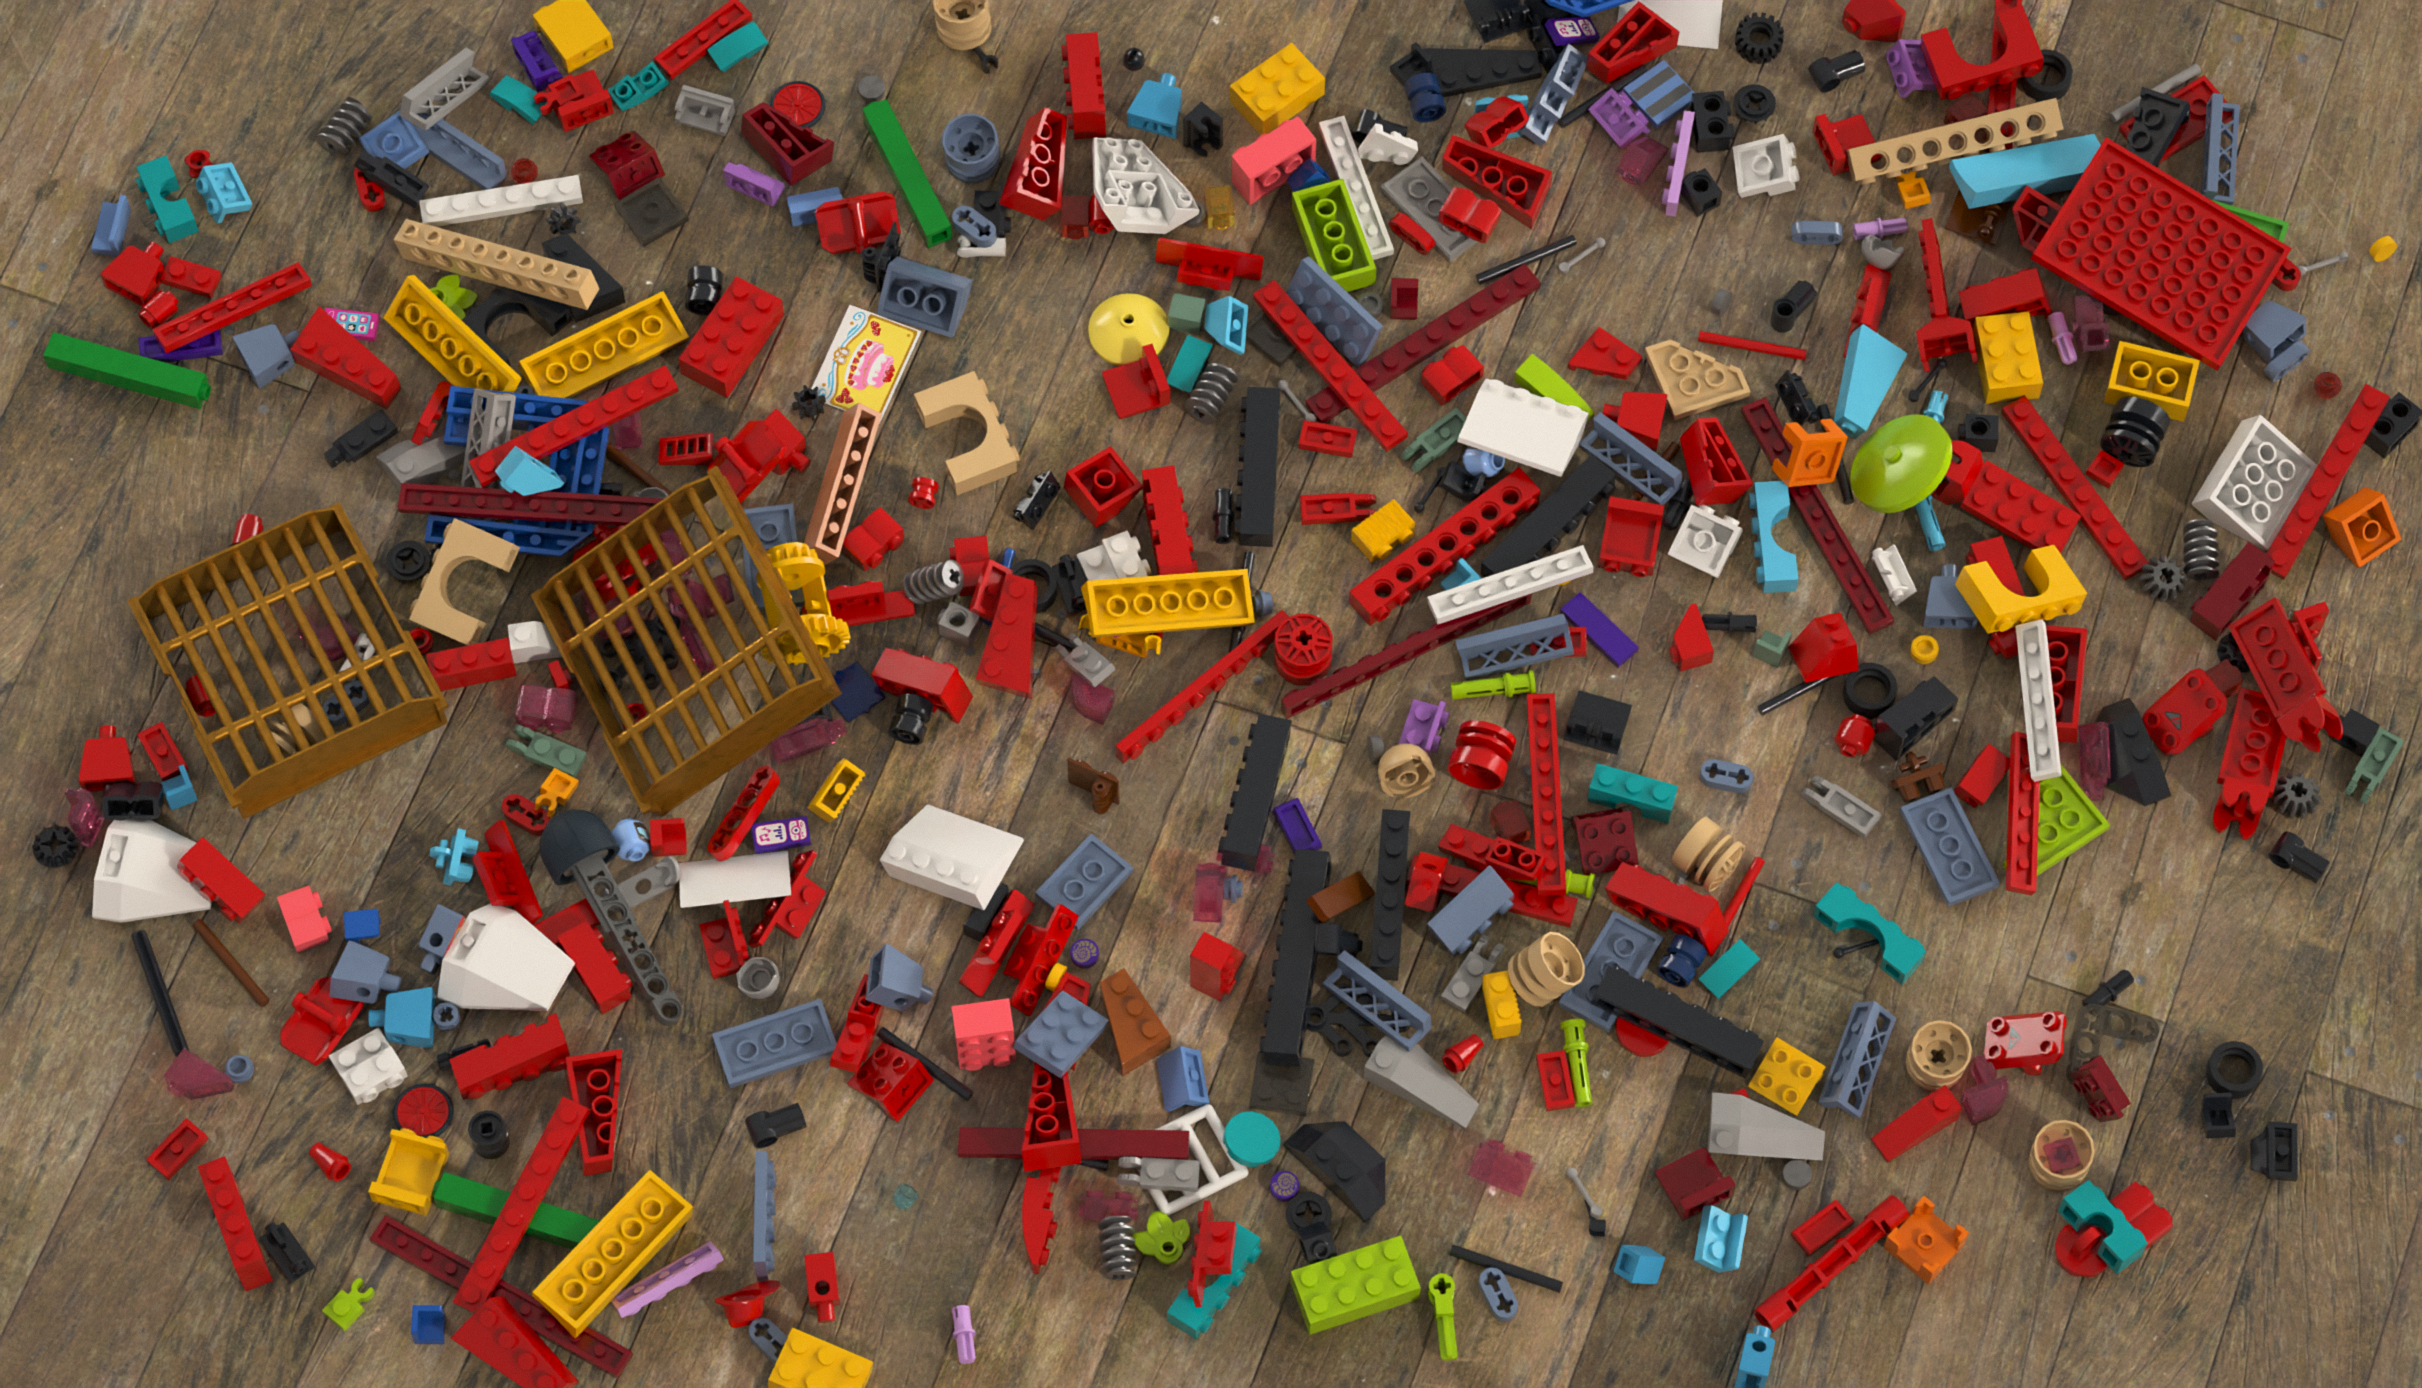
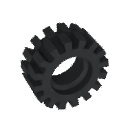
M1756 12L1752 13V18L1747 15L1744 17V21L1741 20L1739 22L1735 37L1736 51L1738 53L1741 52L1743 59L1748 56V62L1753 63L1754 59H1757V64H1762L1763 59H1765L1766 63L1771 62V57L1775 59L1778 53L1781 52L1784 29L1780 27L1781 23L1779 20L1774 22V16L1772 15L1769 18H1765L1766 13L1762 12L1761 17H1758ZM1761 32L1769 37V41L1765 44H1757L1752 42L1749 36L1752 33Z

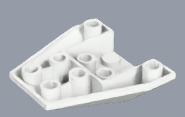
M1109 137L1093 138L1094 194L1102 210L1117 231L1166 234L1199 214L1200 210L1192 194L1141 140L1113 139Z
M132 817L121 821L114 820L107 828L94 878L93 919L122 923L211 909L212 902H208L200 894V888L193 881L191 883L186 882L178 873L180 870L177 868L179 860L196 842L151 820H138Z
M490 903L470 912L442 960L437 997L439 1000L449 1002L460 1008L548 1011L575 962L517 911L504 906H492Z

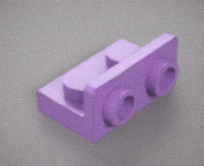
M1899 39L1886 53L1887 62L1900 97L1906 98L1913 90H1936L1920 48L1921 40Z
M1611 88L1588 110L1619 147L1624 149L1642 132L1648 134L1651 130L1646 126L1649 121L1640 110L1634 112L1630 107L1633 103L1632 100L1623 91L1618 93Z
M728 162L724 169L727 187L771 207L775 205L785 188L783 182L740 163L735 165Z
M1413 699L1399 744L1411 743L1418 745L1428 753L1429 757H1431L1432 752L1437 753L1441 742V737L1438 736L1440 728H1446L1449 718V712H1445L1446 702L1440 701L1439 706Z

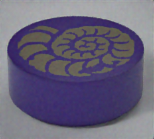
M1079 939L1071 947V960L1077 967L1087 969L1097 963L1099 949L1094 941Z
M1289 1171L1276 1173L1270 1182V1191L1273 1197L1283 1202L1290 1201L1298 1194V1178Z

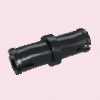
M1219 488L1215 491L1216 504L1212 514V519L1215 521L1214 541L1218 544H1228L1232 540L1231 522L1234 520V512L1232 511L1233 491L1228 488Z

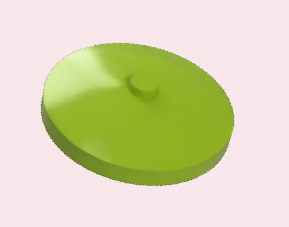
M1906 415L1884 424L1864 442L1853 461L1850 480L1854 494L1867 508L1879 513H1895L1915 506L1928 497L1946 475L1952 458L1950 436L1935 419L1925 415Z

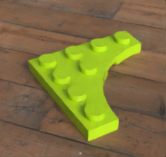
M2062 765V776L2040 781L2037 876L2110 828L2108 821ZM2004 861L2003 866H2002L2005 870H2006V861Z

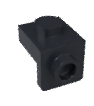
M1415 42L1411 45V52L1390 66V72L1404 87L1405 82L1412 76L1421 73H1431L1432 56L1426 48H1421Z
M1451 461L1445 469L1439 487L1467 502L1482 494L1486 486L1484 480L1487 474L1481 472L1476 476L1471 475L1465 467L1455 461Z
M2206 1093L2203 1095L2201 1118L2206 1138L2235 1137L2236 1126L2231 1110L2233 1100L2231 1093Z

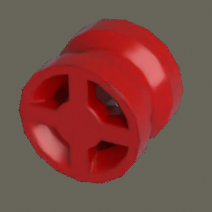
M925 477L914 478L912 481L913 492L909 494L908 502L920 509H932L935 506L934 495L939 490V484Z

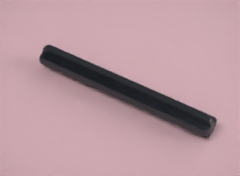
M145 930L134 932L131 937L173 1053L176 1057L187 1055L189 1048L148 935Z

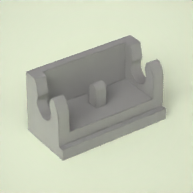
M686 85L682 86L675 105V110L677 111L675 116L676 123L726 136L735 114L732 98Z

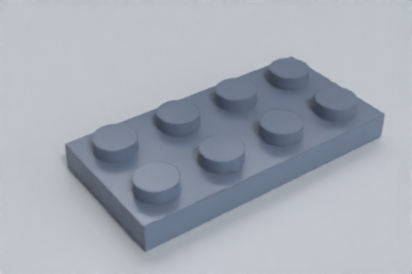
M1309 256L1302 259L1286 291L1287 295L1340 352L1357 368L1365 364L1383 326Z
M793 503L744 509L765 551L780 544L798 542ZM742 541L747 588L760 612L766 610L762 591L756 582V574L759 571ZM802 588L790 591L795 607L805 606Z
M1952 787L1900 808V813L1947 907L1999 888L2000 882Z
M1613 911L1583 961L1585 975L1582 982L1566 991L1560 999L1558 1006L1609 1033L1618 1017L1590 1004L1608 966L1613 968L1620 967L1625 969L1630 976L1640 980L1662 944L1664 937Z
M821 998L712 1034L730 1088L831 1056L837 1044Z
M756 1151L753 1263L757 1281L769 1280V1271H774L775 1255L773 1253V1246L770 1243H775V1226H773V1216L771 1215H776V1199L774 1198L773 1189L776 1188V1171H774V1161H769L767 1151Z

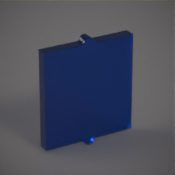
M858 661L842 671H836V675L833 676L842 694L831 702L848 723L864 712L869 713L870 708L886 698Z

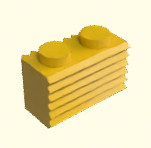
M1392 499L1391 502H1388L1378 511L1374 512L1369 518L1353 527L1351 540L1371 563L1378 558L1383 560L1391 554L1394 546L1399 543L1402 545L1406 544L1412 539L1415 532V521L1395 499Z
M843 758L837 762L807 808L824 821H833L841 813L840 810L847 804L862 778L865 777V772Z
M1508 970L1483 975L1482 990L1493 1039L1519 1035L1522 1023L1520 1019L1521 1014H1519L1516 993H1514L1515 989L1511 984Z

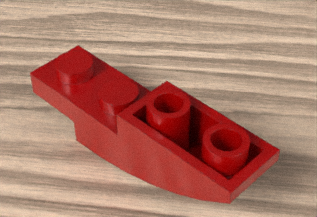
M1452 823L1438 844L1440 852L1463 860L1467 867L1483 872L1490 865L1500 877L1514 880L1535 881L1548 858L1546 854L1497 836L1496 840Z
M864 974L848 1010L846 1024L830 1059L831 1067L858 1073L862 1062H865L885 1007L866 1000L867 974Z
M1062 1166L1041 1169L1039 1179L1027 1176L1022 1203L1023 1236L1028 1261L1033 1273L1039 1274L1041 1265H1047L1050 1249L1046 1248L1049 1238L1054 1239L1058 1222L1054 1221L1053 1211H1050L1054 1199V1193L1051 1192L1053 1182H1059Z

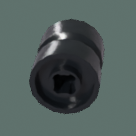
M695 266L689 269L687 278L688 289L685 298V308L689 312L697 315H709L721 298L720 291L722 289L723 274L719 269L711 266Z
M901 694L895 708L897 715L892 717L888 730L889 735L905 744H921L927 731L924 724L930 721L934 705L931 701L919 695Z
M485 1110L478 1112L472 1117L469 1122L468 1132L475 1152L485 1159L499 1158L506 1153L509 1148L510 1138L504 1119L500 1114Z

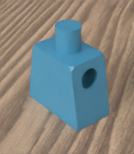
M1163 73L1159 83L1151 80L1144 82L1128 109V127L1176 139L1182 105V90L1174 87L1176 83L1175 76Z
M427 987L386 995L385 1010H369V1027H384L386 1039L391 1043L433 1048L435 1022L433 1011L436 1004L433 988Z
M1755 1326L1753 1334H1746L1734 1388H1765L1775 1346V1340L1770 1338L1771 1330L1769 1328Z

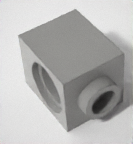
M952 601L947 609L943 608L937 618L940 636L967 648H970L982 627L981 616ZM955 621L964 623L959 627L951 625Z

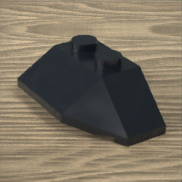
M2130 697L2103 707L2087 736V740L2107 788L2137 801V803L2143 806L2171 797L2159 758L2139 711Z
M1345 1121L1303 1124L1283 1143L1287 1150L1364 1223L1385 1205L1386 1159Z

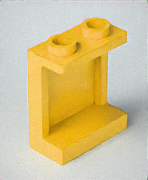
M558 0L549 6L541 7L533 14L535 28L543 32L560 55L563 67L568 74L613 49L610 32L586 0Z
M401 1128L400 1131L391 1129V1143L377 1181H372L368 1191L372 1202L427 1216L434 1198L432 1196L434 1184L437 1180H440L449 1156L447 1145L442 1139L435 1136L424 1138L417 1136L414 1131Z

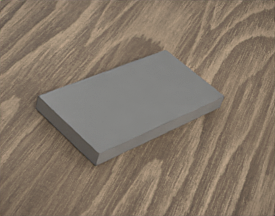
M1421 156L1382 184L1381 191L1402 213L1420 225L1434 238L1436 243L1434 247L1450 263L1478 242L1467 237L1462 232L1446 227L1438 221L1439 211L1453 188Z

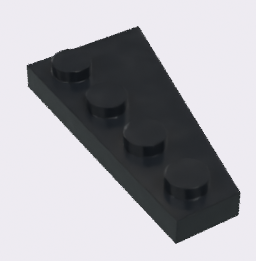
M1426 48L1432 56L1431 73L1437 76L1443 97L1542 77V71L1535 50Z
M2142 87L2139 107H2136L2134 113L2135 121L2132 131H2129L2127 138V150L2157 167L2189 111L2190 105L2187 101Z

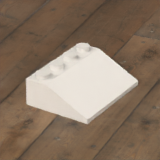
M1486 378L1477 393L1457 442L1561 477L1581 442L1589 413L1582 411L1576 406L1558 403L1550 397H1540L1531 394L1526 389H1516L1504 385L1499 380Z
M2263 416L2251 417L2241 421L2191 504L2213 523L2266 551L2270 548L2318 465Z
M927 804L893 836L880 858V862L887 874L892 878L985 910L1024 840L1022 837Z

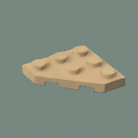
M1673 340L1645 347L1644 353L1662 393L1668 394L1666 404L1674 421L1750 397L1751 391L1740 368L1721 364L1715 361L1716 358L1697 350L1693 352L1680 346V343Z

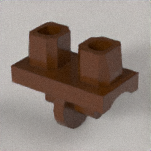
M1909 752L1905 755L1906 762L1900 764L1899 769L1901 773L1909 770L1911 774L1890 781L1892 789L1897 788L1905 802L1920 796L1915 783L1917 780H1924L1928 793L1943 788L1944 782L1941 772L1945 771L1942 762L1921 770L1920 766L1928 763L1926 756L1917 758L1913 752Z

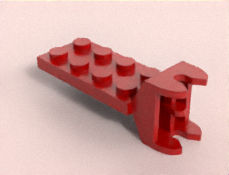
M1932 218L1921 220L1923 230L1918 231L1920 246L1923 250L1922 262L1927 277L1925 278V283L1930 297V315L1933 318L1931 322L1916 331L1924 372H1930L1929 359L1969 351L1973 364L1979 363L1976 340L1970 321L1950 317L1940 245Z
M1952 441V454L1960 460L1958 463L1951 460L1948 471L1944 476L1947 481L1941 482L1931 495L1946 505L1961 503L1959 507L2032 550L2055 545L2061 554L2081 515L1988 460L1983 462L1981 450L1963 441Z
M2276 597L2272 598L2230 624L2228 627L2283 733L2295 742L2301 741L2308 750L2314 753L2320 752L2321 741L2318 733L2321 729H2326L2329 736L2340 740L2343 735L2341 719L2335 708L2322 695L2327 691L2279 599Z
M2240 687L2216 782L2222 786L2215 805L2212 821L2213 827L2218 833L2226 830L2230 821H2237L2240 825L2238 832L2242 840H2247L2254 835L2268 797L2272 798L2287 736L2283 733L2277 719L2274 717L2263 693Z

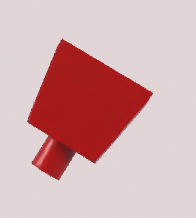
M150 242L144 251L134 246H128L101 272L100 276L105 288L139 306H143L156 294L161 284L160 277L164 267L159 257L164 252L163 248L155 242Z
M1623 393L1621 406L1604 404L1602 414L1613 422H1617V425L1656 452L1668 394Z
M775 409L764 422L787 447V450L782 460L771 471L778 475H783L792 466L800 473H803L811 463V460L803 454L806 450L805 438L779 410Z
M101 726L99 728V739H88L85 742L79 773V783L83 792L105 791L106 785L113 782L137 784L129 745L126 738L116 737L115 726Z
M1420 852L1413 868L1405 900L1406 906L1428 912L1436 910L1448 858ZM1423 866H1430V867H1433V868H1435V869L1431 870V869H1427V868H1425V867H1423Z
M834 1252L804 1255L810 1307L817 1309L818 1323L835 1321L834 1306L840 1305ZM821 1288H828V1293L820 1295L819 1290Z

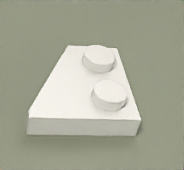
M1376 123L1358 148L1359 158L1369 159L1373 162H1394L1398 165L1409 164L1418 152L1417 141L1403 137L1395 131L1390 134L1383 132V125Z

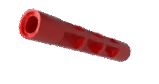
M1889 1195L1864 1217L1863 1222L1844 1238L1837 1239L1834 1243L1835 1245L1813 1264L1809 1263L1805 1266V1271L1785 1288H1779L1753 1311L1758 1322L1762 1326L1769 1328L1771 1333L1777 1330L1799 1311V1307L1820 1289H1825L1829 1285V1281L1849 1264H1855L1859 1259L1858 1257L1880 1238L1884 1239L1895 1227H1898L1908 1219L1910 1215L1905 1205L1896 1196Z

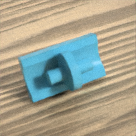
M457 829L456 835L451 838L450 848H448L449 841L440 840L439 847L436 846L430 849V857L436 860L435 867L442 869L444 868L445 861L447 862L443 884L451 886L454 881L468 883L472 878L473 865L462 863L460 859L461 855L472 858L477 852L479 841L466 837V830Z

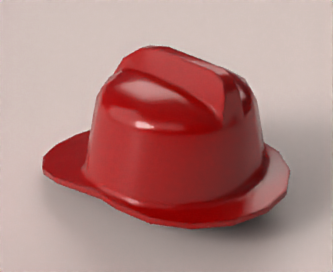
M766 1280L753 1283L731 1294L716 1298L715 1303L723 1306L730 1327L747 1326L762 1316L765 1296L776 1291L780 1287V1282L777 1280Z

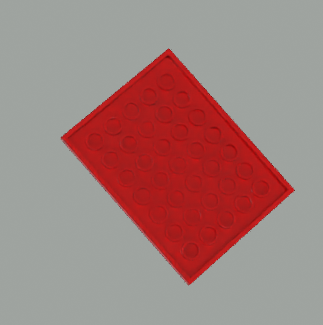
M2106 137L2030 259L2218 371L2292 248Z

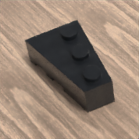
M567 233L542 242L544 257L590 269L598 284L599 291L588 310L568 305L576 323L626 303L623 287Z
M1935 676L1928 681H1922L1913 692L1878 716L1877 722L1874 725L1875 737L1873 740L1895 761L1899 760L1955 710L1958 697Z

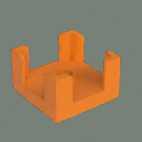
M1832 419L1820 421L1827 432L1808 434L1797 422L1785 423L1783 436L1793 446L1787 468L1777 458L1774 459L1772 470L1788 487L1834 482L1848 436Z
M1923 1196L1899 1229L1895 1227L1887 1236L1884 1249L1929 1285L1965 1245L1969 1232L1959 1224L1956 1225L1955 1230L1933 1213L1934 1203Z

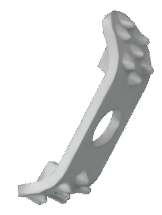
M665 856L656 865L617 885L632 909L676 885L680 879V868L673 856ZM643 879L649 880L651 882L650 891L646 894H639L636 891L637 883ZM607 888L601 892V897L609 895ZM609 909L613 912L620 913V911L617 909Z

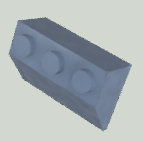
M897 256L887 266L877 315L953 338L967 306L973 280Z
M1489 865L1427 923L1429 932L1452 956L1457 952L1461 955L1472 945L1470 939L1478 932L1480 935L1484 934L1493 925L1491 920L1498 913L1502 916L1514 905L1512 902L1514 893Z

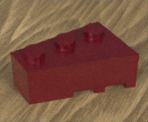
M762 102L742 114L741 134L790 186L832 161L834 142L832 140L820 138L813 134V130L805 126L803 128L791 121L792 118Z
M2248 541L2236 558L2227 565L2223 574L2210 584L2207 594L2203 598L2200 596L2190 608L2193 613L2189 622L2217 641L2228 626L2234 622L2266 586L2275 560Z

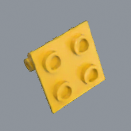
M1776 1037L1748 1087L1798 1116L1816 1083H1819L1826 1066Z

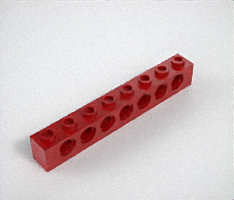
M1520 467L1351 589L1349 591V604L1369 626L1376 621L1382 622L1398 605L1401 607L1408 603L1414 593L1419 590H1426L1440 574L1446 575L1449 573L1459 559H1468L1481 544L1490 543L1500 530L1512 527L1525 512L1531 513L1539 505L1541 490ZM1511 499L1514 500L1516 503L1507 504L1504 501ZM1492 515L1495 518L1492 520H1487L1483 516ZM1465 530H1470L1474 534L1465 535L1462 532ZM1450 546L1453 549L1450 551L1442 550L1441 547ZM1422 561H1428L1431 563V565L1422 566L1419 563ZM1408 577L1410 580L1402 582L1398 578ZM1380 592H1385L1389 596L1382 598L1377 596L1376 594Z

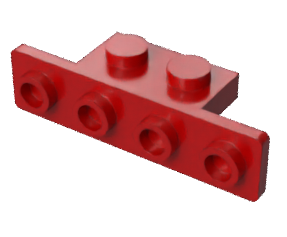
M1159 238L1155 261L1157 263L1179 266L1177 282L1190 286L1198 285L1214 290L1230 291L1234 276L1257 281L1261 280L1264 257L1256 254Z
M1871 264L1865 267L1861 284L1856 293L1857 301L1850 317L1851 326L1843 354L1845 359L1849 339L1853 331L1862 324L1876 333L1878 331L1891 273L1876 268Z
M865 581L860 585L850 587L840 585L827 590L832 617H835L836 620L842 619L843 622H847L848 627L915 615L914 604L906 597L904 590L884 593L882 581ZM805 606L802 607L803 615H807Z
M498 820L484 833L491 852H477L472 859L491 905L513 906L515 911L533 925L542 917L543 913L504 820Z
M814 850L800 853L792 863L794 868L790 873L791 895L776 897L767 904L764 909L766 915L763 920L758 922L750 932L752 938L748 945L751 948L762 946L774 926L793 939H798L826 894L825 890L805 877L818 854Z
M1016 889L1010 891L959 979V983L976 997H982L1035 906L1032 901Z
M1056 905L1046 928L1027 923L1003 972L1008 978L1019 981L1009 1002L1010 1006L1026 1016H1031L1045 988L1047 977L1053 966L1057 963L1078 920V915L1064 905Z
M1204 1200L1203 1211H1198L1197 1222L1200 1232L1195 1234L1194 1247L1197 1253L1196 1256L1191 1258L1193 1279L1188 1280V1296L1193 1297L1195 1308L1202 1307L1206 1275L1231 1274L1235 1248L1236 1222H1214L1210 1200Z

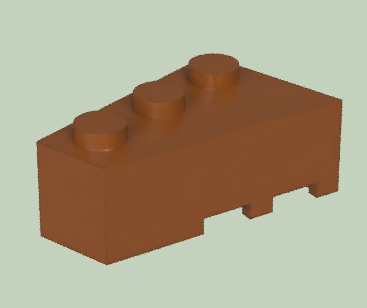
M1124 968L1100 982V994L1104 1010L1109 1020L1108 1024L1122 1076H1125L1171 1048V1035Z

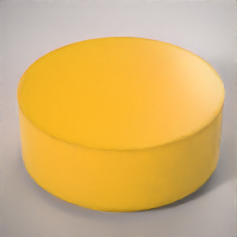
M2390 236L2382 237L2371 246L2369 254L2376 262H2381L2395 252L2397 244Z
M1928 635L1916 637L1912 641L1910 648L1911 657L1920 664L1932 663L1939 651L1937 641Z
M1056 963L1047 977L1045 988L1054 992L1067 967Z

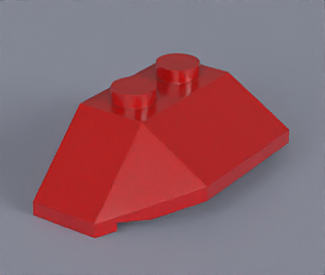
M2028 185L2012 209L2021 245L2034 253L2061 210L2062 205Z

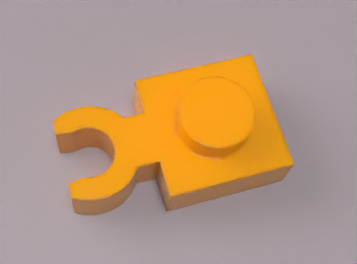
M1911 167L1909 174L1902 173V175L1896 176V180L1899 182L1897 183V191L1905 209L1931 203V195L1924 178H1916V172H1912Z
M554 768L540 788V794L542 795L536 798L534 809L538 811L540 806L548 805L547 816L552 817L556 812L557 803L563 806L567 803L577 789L579 780Z

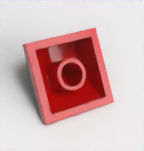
M1850 0L1844 8L1842 23L1844 28L1849 33H1853L1859 40L1897 42L1901 39L1906 11L1895 0Z

